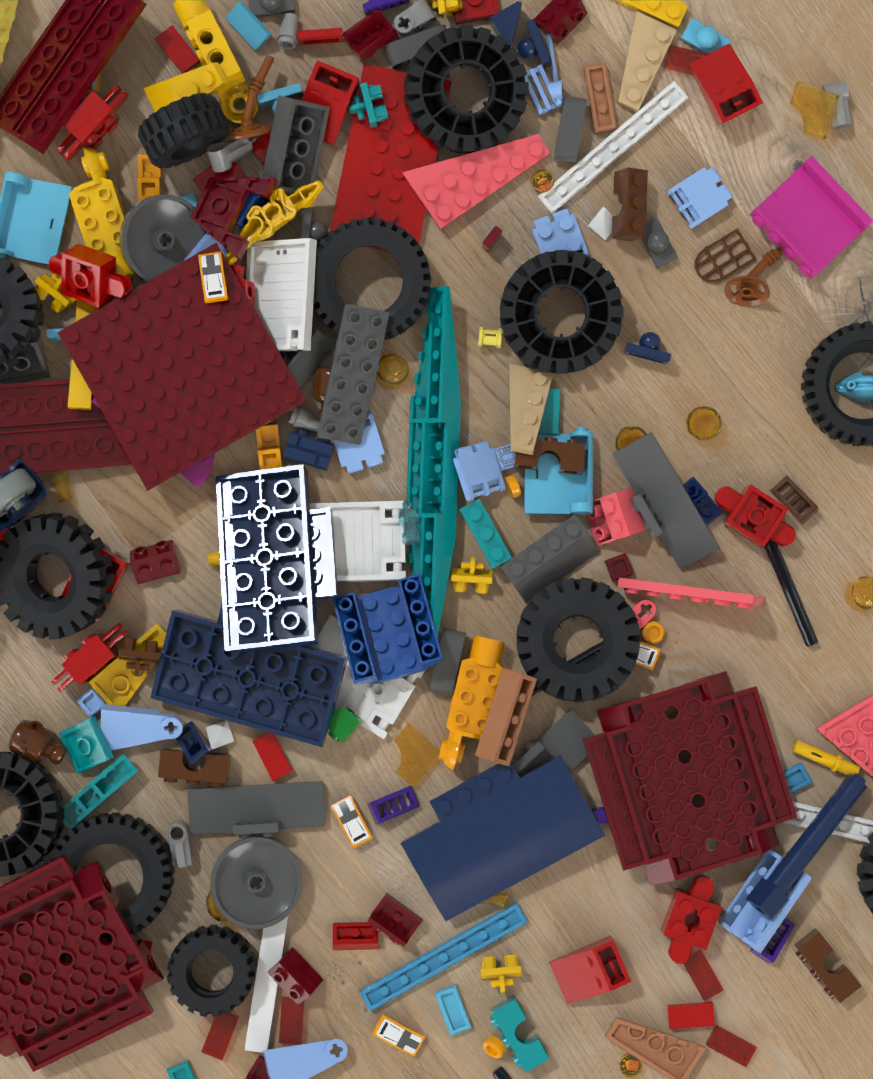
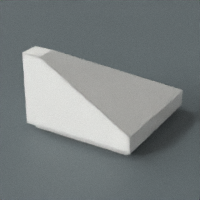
M603 207L588 227L603 240H606L612 233L613 216Z
M228 720L206 727L211 749L235 741Z

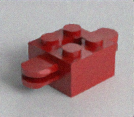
M118 85L114 86L103 99L92 91L72 112L63 125L70 135L57 149L60 155L64 154L65 160H72L83 147L96 150L102 144V138L108 132L112 133L117 128L120 119L115 112L128 99V94L124 91L121 92L122 88Z
M79 243L49 259L51 272L62 276L61 294L95 307L103 306L114 299L115 296L119 298L124 296L132 288L130 278L116 272L115 256Z
M747 485L741 494L729 486H724L716 491L714 499L716 504L729 512L723 524L753 544L762 548L765 547L770 539L780 546H788L795 540L796 532L794 528L782 521L789 509L753 485Z
M121 623L117 624L106 634H90L81 642L83 646L80 649H73L64 656L66 661L61 665L65 669L51 682L55 685L68 674L71 676L58 686L59 692L63 691L73 681H76L78 685L88 683L89 680L118 656L119 651L115 646L129 632L124 630L112 641L109 639L123 627Z
M706 875L696 876L689 892L675 888L661 927L663 935L672 938L668 955L677 964H683L689 960L693 946L707 950L722 909L718 903L710 900L715 886L713 881Z

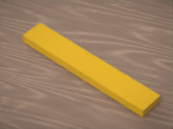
M77 300L75 322L99 308ZM72 359L68 408L92 410L93 394Z

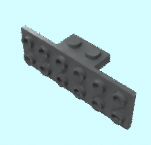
M345 304L319 421L318 438L357 445L361 444L371 395H373L375 390V377L380 368L379 359L389 318L387 311Z
M652 432L613 453V457L635 492L632 497V505L635 511L642 514L645 519L643 521L644 526L649 533L652 532L655 537L661 536L680 569L719 549L715 538Z
M569 710L535 742L531 740L522 749L524 752L518 758L516 756L512 757L511 761L519 775L522 776L553 758L562 755L571 771L587 756L583 738L595 734L573 710Z
M323 781L188 790L190 834L192 835L233 832V835L239 834V838L253 837L252 834L261 833L262 837L275 836V832H279L280 829L324 827L326 825Z

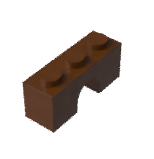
M628 167L614 172L613 194L621 195L623 203L620 213L612 217V239L634 241L645 238L648 170Z
M545 437L544 440H536L533 455L515 452L513 468L536 470L539 457L544 454H551L559 462L558 473L581 475L583 472L585 445L580 444L578 440H567V443L558 442L557 438Z
M163 748L160 750L158 777L164 778V782L177 783V779L186 780V784L199 785L200 781L209 782V786L222 787V783H227L229 779L231 754L208 752L205 757L204 766L200 769H193L187 765L183 750Z
M816 928L794 944L798 949L795 954L803 964L809 963L812 967L809 972L817 982L823 981L826 985L823 990L831 1000L836 998L841 1003L861 987V984L844 964L835 970L825 969V957L833 949Z

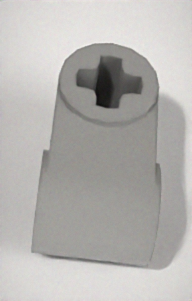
M418 0L395 17L394 28L399 35L397 36L398 39L416 34L436 21V15L425 0ZM401 24H403V26H407V25H408V28H407V29H405L404 27H401V28H400V25H401Z

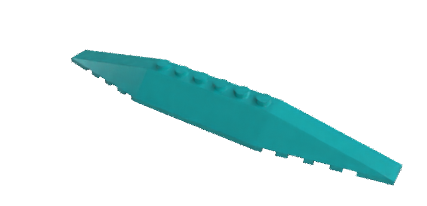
M450 286L430 288L426 316L429 318L427 328L423 327L422 338H425L423 351H419L418 359L421 360L419 373H415L414 383L417 384L415 396L411 395L405 520V541H409L410 553H407V562L411 564L412 576L416 574L421 575L437 638L456 539L458 474L453 459L456 458L455 450L459 448L461 419V395Z

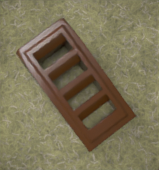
M787 475L770 490L789 509L788 511L801 525L819 510L818 506ZM789 484L791 488L781 495L779 492ZM795 491L797 495L788 502L786 499ZM802 498L803 502L794 508L793 505ZM808 505L810 508L800 515L799 512Z

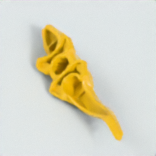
M315 181L302 186L290 196H287L281 188L275 189L270 202L263 207L252 206L246 216L248 223L238 235L249 241L246 249L250 248L256 241L271 237L274 232L293 219L300 209L312 207L324 188L322 182ZM230 252L225 256L229 265H232L237 260Z

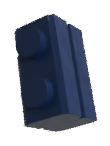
M299 429L296 430V433L290 432L283 458L328 471L335 448L331 440L309 437V432Z

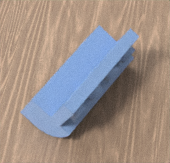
M772 849L765 852L718 921L730 933L742 939L760 954L812 879L804 871L800 874L785 894L788 897L787 901L773 919L758 912L746 898L761 878L767 880L784 858Z

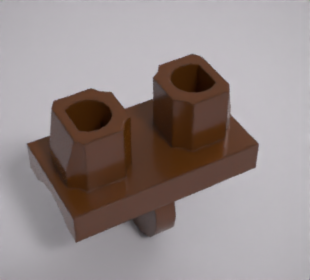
M124 638L122 647L118 652V659L136 661V663L127 662L126 669H135L134 676H139L140 670L149 671L150 664H143L141 662L159 664L160 653H158L157 641L146 640L144 651H136V639Z

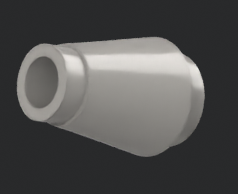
M286 13L284 15L276 37L278 45L284 49H294L296 44H298V16L293 13Z
M301 406V408L295 407L288 423L292 424V427L317 433L320 420Z

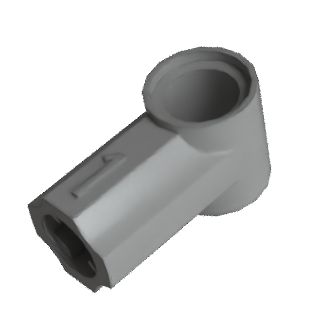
M840 82L823 85L821 89L824 105H827L831 129H841L850 126L847 83Z
M241 138L210 145L207 148L212 170L214 172L229 170L233 162L251 153L253 149L251 141L248 138Z
M183 820L174 821L166 833L170 844L173 867L177 868L193 864L189 840L190 828ZM174 827H179L183 830L184 834L182 837H177L173 834Z

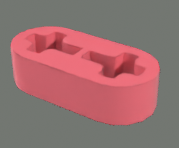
M641 600L632 608L636 615L635 618L637 619L639 630L656 613V606L650 600ZM642 604L645 606L649 604L651 606L649 609L650 615L643 614L639 618L637 615L642 611L640 606Z

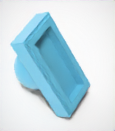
M693 18L681 37L682 41L705 54H709L731 42L730 39L719 34L714 27L706 26Z
M297 83L257 95L260 109L272 106L275 114L278 95L297 99L303 97L300 84Z

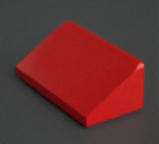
M370 922L333 923V950L379 949L378 931L371 926Z

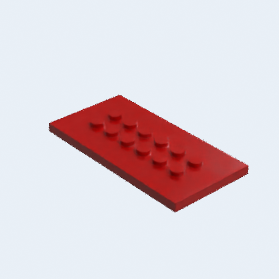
M369 64L363 65L360 84L367 82V86L380 85L383 98L371 102L373 108L385 105L388 119L377 123L378 127L371 128L367 110L364 111L365 119L358 120L357 113L353 114L330 231L332 229L336 230L339 228L338 225L342 223H350V220L379 218L402 227L415 238L417 243L420 242L426 209L402 175V172L436 163L439 147L435 146L431 139H425L418 132L420 130L416 124L413 125L408 115L410 111L408 107H405V88H403L407 72ZM444 80L445 97L448 101L452 81ZM359 85L357 96H360L361 103H364L361 86ZM362 246L365 248L388 252L376 246Z

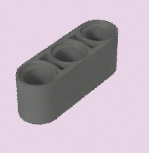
M439 25L387 44L385 50L392 69L408 66L419 48L432 36L447 29L446 26Z
M565 95L554 153L555 160L576 163L587 99Z
M447 628L443 629L440 642L443 660L435 664L429 692L452 696L465 640V632Z

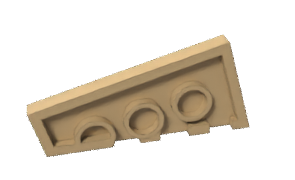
M638 11L635 14L618 98V104L635 112L639 111L677 31Z
M509 364L511 451L533 455L553 373Z

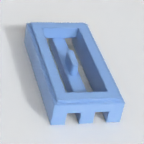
M542 64L537 66V68L530 69L527 75L524 76L525 82H529V95L540 116L558 107L555 105V101L549 92L548 83L550 82ZM537 73H539L540 76H541V78H542V81H543V83H544V85H545V87H546V89H547V92H548V94H549V96H550V98H551V100H552V103H553L552 105H550V103H549V101H548V99H547V97H546V95H545V93H544V90H543V88H542V86H541V84H540V82H539V79H538V77H537V75H536ZM532 76L546 108H541L528 77Z

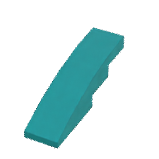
M125 754L121 755L62 807L64 808V820L62 822L69 830L138 772V769Z

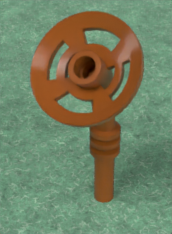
M266 55L257 76L253 77L250 83L251 86L248 87L249 93L241 126L235 128L227 135L229 139L248 138L271 131V126L255 123L254 119H252L257 95H260V90L265 85L264 80L274 61L272 56Z
M777 247L775 250L771 249L770 252L762 256V260L747 276L730 279L724 289L726 297L733 303L741 306L751 307L765 303L770 296V289L764 281L757 277L767 266L770 267L772 263L775 264L776 261L780 260L783 250L780 247ZM758 284H761L763 286L764 293L759 290ZM731 285H737V292L735 294L731 290ZM755 296H757V298H751V299H749V298H742V297H755Z

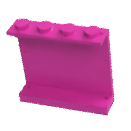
M810 156L786 181L749 214L752 217V222L758 228H762L767 233L768 239L773 244H777L783 250L784 256L788 260L793 261L798 266L800 273L805 277H809L810 280L873 222L871 217L813 156Z

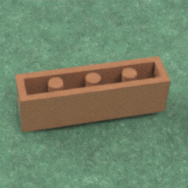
M502 669L475 756L509 767L537 681L536 678L509 669Z

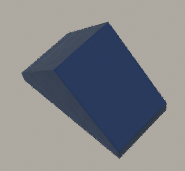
M519 1L490 17V25L496 35L499 34L507 40L506 45L510 49L522 7V2Z
M192 721L183 727L182 733L176 738L191 765L212 750L210 743Z

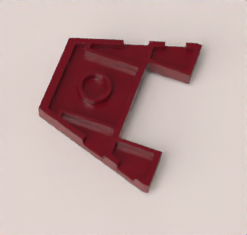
M210 177L190 218L232 255L241 260L249 241L246 238L232 234L231 231L249 194L252 193L270 199L278 180L275 177H267V179H258L257 177H249L248 179Z

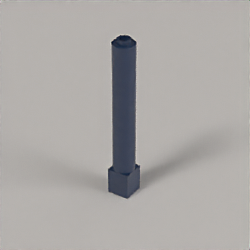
M856 773L854 775L848 774L767 880L761 878L746 900L758 912L770 919H773L788 899L785 895L867 789L864 778Z

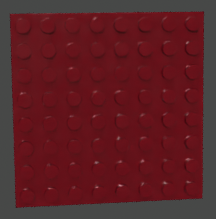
M217 242L57 332L147 491L307 401ZM221 252L228 300L205 303L198 255Z

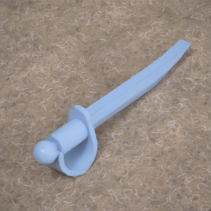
M546 33L554 82L548 83V89L555 101V105L561 107L564 104L562 80L559 81L552 38Z

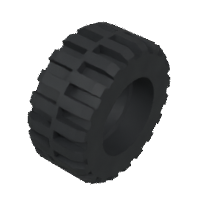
M206 93L192 94L189 97L186 96L180 100L173 101L149 115V118L145 119L142 125L139 126L138 138L151 164L158 168H171L172 166H178L202 156L207 152V148L210 145L224 140L229 133V124L214 96Z
M210 925V927L206 928L201 926L195 931L186 934L173 950L167 966V970H169L167 981L171 983L170 991L172 995H176L179 998L177 1002L181 1006L185 1004L189 1007L187 1011L194 1013V1011L200 1012V1016L207 1017L208 1014L217 1017L223 1012L227 1014L233 1011L236 1006L239 1007L246 996H248L255 980V955L249 949L251 945L247 940L243 941L242 935L237 931L233 933L226 926L223 928H219L218 925ZM205 950L218 951L230 960L233 966V977L225 988L215 991L207 990L196 983L191 974V964L200 952Z

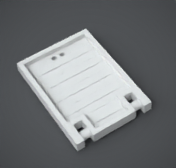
M317 240L258 241L247 249L246 280L255 284L254 309L278 351H297V349L311 351Z
M404 501L310 503V510L328 507L332 509L337 582L398 581V579L406 577V571H402V564H406L404 517H401V510H404ZM385 511H392V518H385ZM387 564H393V571H387Z
M330 615L318 635L319 644L312 645V647L347 657L338 619ZM347 660L334 710L348 706L364 720L361 724L362 727L384 739L388 733L386 731L389 723L393 725L416 687L413 683L417 677L421 678L425 671L408 675L406 679L401 677L383 683L354 684ZM376 715L382 718L378 725L372 722Z

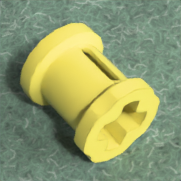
M480 327L478 347L492 345L501 348L502 328L490 330Z

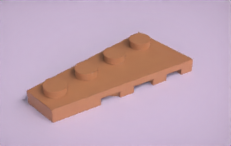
M617 1016L604 1035L606 1039L669 1079H687L706 1049L703 1045Z

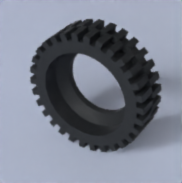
M379 218L350 220V223L338 225L339 228L336 230L332 229L328 232V236L325 239L322 238L319 242L320 246L316 249L313 305L318 316L323 319L327 326L339 333L345 304L340 299L335 286L337 267L343 257L350 251L362 246H376L388 251L395 257L401 267L403 276L400 295L389 308L384 310L389 313L384 340H390L406 332L409 327L415 324L418 317L420 318L430 294V267L419 243L402 227Z
M865 321L862 324L857 322L844 326L823 339L811 352L812 356L807 359L805 363L807 368L802 373V377L805 379L801 383V390H805V395L802 396L803 402L807 401L808 407L805 409L808 414L812 413L814 416L811 419L813 423H819L821 426L819 430L823 433L828 432L831 434L830 438L833 440L839 439L843 444H853V446L858 447L863 445L865 447L873 446V418L857 419L842 412L832 399L830 378L835 366L844 357L854 353L873 354L872 321Z
M113 812L109 815L103 813L96 817L92 816L73 827L60 839L59 845L52 852L54 856L49 862L65 854L76 873L78 863L83 855L95 846L115 844L133 853L142 868V888L136 900L128 907L119 911L130 931L135 935L156 919L171 896V888L175 880L172 879L175 867L171 865L172 857L167 851L169 846L167 842L163 844L161 841L163 836L159 832L156 834L152 830L154 827L151 824H143L144 820L139 817L133 819L130 814L120 815L118 812ZM102 933V934H101L102 940H103L105 937H109V941H112V940H113V937H112L111 934H109V933Z

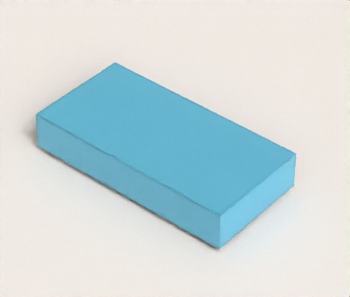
M242 1L238 2L226 16L229 23L255 51L259 50L272 35Z
M456 984L434 992L450 1036L472 1028Z

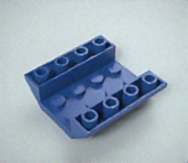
M420 574L398 579V586L356 597L355 592L332 598L354 684L383 683L425 671L443 660Z

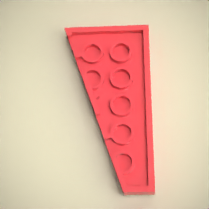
M539 134L405 171L402 172V175L439 229H442L551 152Z
M619 578L618 587H623L626 593L638 594V590H645L646 595L660 597V593H668V598L682 600L683 595L690 596V601L709 603V599H713V604L731 606V602H735L736 607L753 609L754 605L764 606L765 597L625 578Z
M872 694L815 728L871 777H873Z

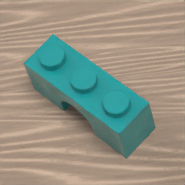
M480 499L459 509L491 569L512 558Z
M515 995L491 1008L492 1016H490V1020L496 1029L500 1027L504 1034L501 1036V1039L506 1048L511 1047L515 1053L512 1057L518 1068L523 1067L524 1071L528 1072L549 1060L548 1052L537 1034L529 1039H522L516 1035L515 1029L518 1024L526 1020V1014Z

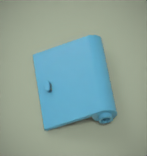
M5 172L0 195V259H5L7 256L49 265V259L58 254L70 205L69 193L73 190V187L30 179L27 176L14 172Z
M577 427L570 434L538 433V440L552 437L557 438L558 442L567 443V440H578L580 444L585 445L583 472L581 475L558 473L559 462L555 456L551 454L540 456L536 470L524 469V514H593V432H590L589 428Z

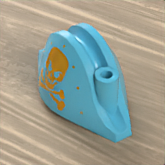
M860 370L835 383V392L859 403L873 402V371Z

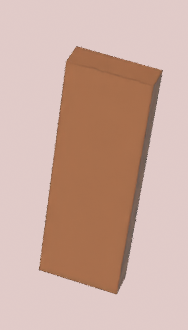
M606 63L584 66L583 70L594 134L615 131L617 125Z

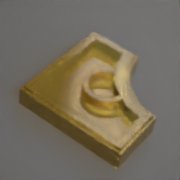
M800 81L796 82L790 104L796 107L802 114L804 122L803 133L820 139H826L840 95Z
M408 723L394 739L401 752V764L396 773L414 787L436 762L440 750Z

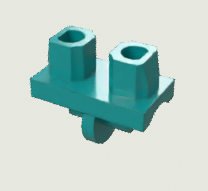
M367 82L362 83L360 86L364 103H361L360 96L354 97L355 105L350 106L349 111L352 114L357 113L358 120L365 119L364 111L367 110L370 126L375 128L378 127L377 123L388 119L385 105L373 108L371 102L383 98L380 85L367 86Z

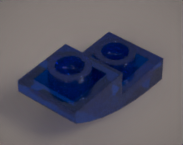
M694 477L683 484L707 526L723 514V511Z

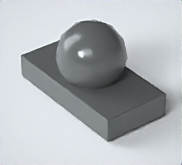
M249 0V8L256 17L296 12L294 0Z
M303 208L300 239H315L317 244H319L322 238L325 239L328 236V228L321 222H313V208Z
M658 218L647 222L645 238H642V241L656 268L677 259L678 257L669 241V237L664 232Z

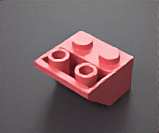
M632 487L593 500V514L586 516L596 546L646 530L641 513H637L632 505V497L634 495Z

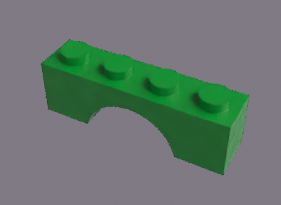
M343 706L334 710L328 735L336 742H346L364 720L348 706Z

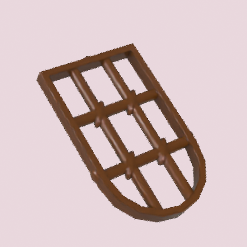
M737 228L711 245L704 247L695 259L694 268L702 280L715 283L725 280L729 275L756 260V257ZM737 232L740 239L728 246L724 239ZM722 242L723 249L711 256L708 249ZM743 242L746 250L734 256L731 252L732 247ZM705 251L708 256L706 257L707 259L697 264L699 256ZM727 251L730 255L729 260L718 266L715 262L716 257ZM749 252L752 259L740 266L737 262L738 258ZM711 261L714 266L713 270L702 276L698 268ZM734 262L737 268L724 276L721 272L722 268ZM716 271L721 277L716 280L707 279L708 276Z

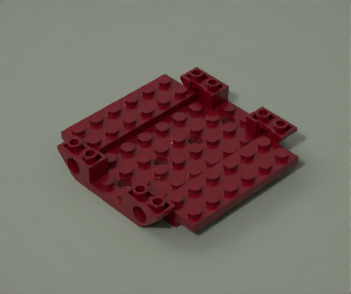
M726 671L648 696L638 697L598 709L597 714L603 733L583 738L622 870L625 871L644 865L650 885L676 881L763 854L780 845L774 826L778 823L797 818L757 686L733 693ZM669 706H673L677 710V715L674 719H668L665 716V709ZM682 750H687L690 753V760L687 763H681L678 759V754ZM696 794H701L704 798V803L700 807H694L692 804V797ZM710 838H714L717 841V848L713 851H708L705 847L706 841Z
M64 854L0 886V1054L7 1057L17 1052L20 1057H25L33 1072L151 1015L154 1010L141 988L145 989L164 979L143 939L136 941L118 910L117 905L120 899L98 861L78 870L76 875ZM101 934H111L113 941L109 943L104 942ZM69 953L73 961H63L61 954ZM29 973L33 981L25 982L21 978V974Z

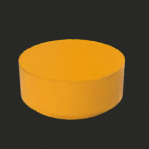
M515 476L505 477V485L511 498L520 496L521 490Z
M649 621L642 627L641 636L647 643L655 644L662 640L664 629L660 623Z
M488 1036L483 1043L485 1052L493 1058L499 1059L506 1052L505 1044L495 1036Z

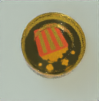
M541 169L532 175L531 184L536 192L545 193L553 187L554 178L550 171Z
M627 1053L621 1057L619 1068L624 1076L633 1078L641 1073L642 1062L635 1056Z

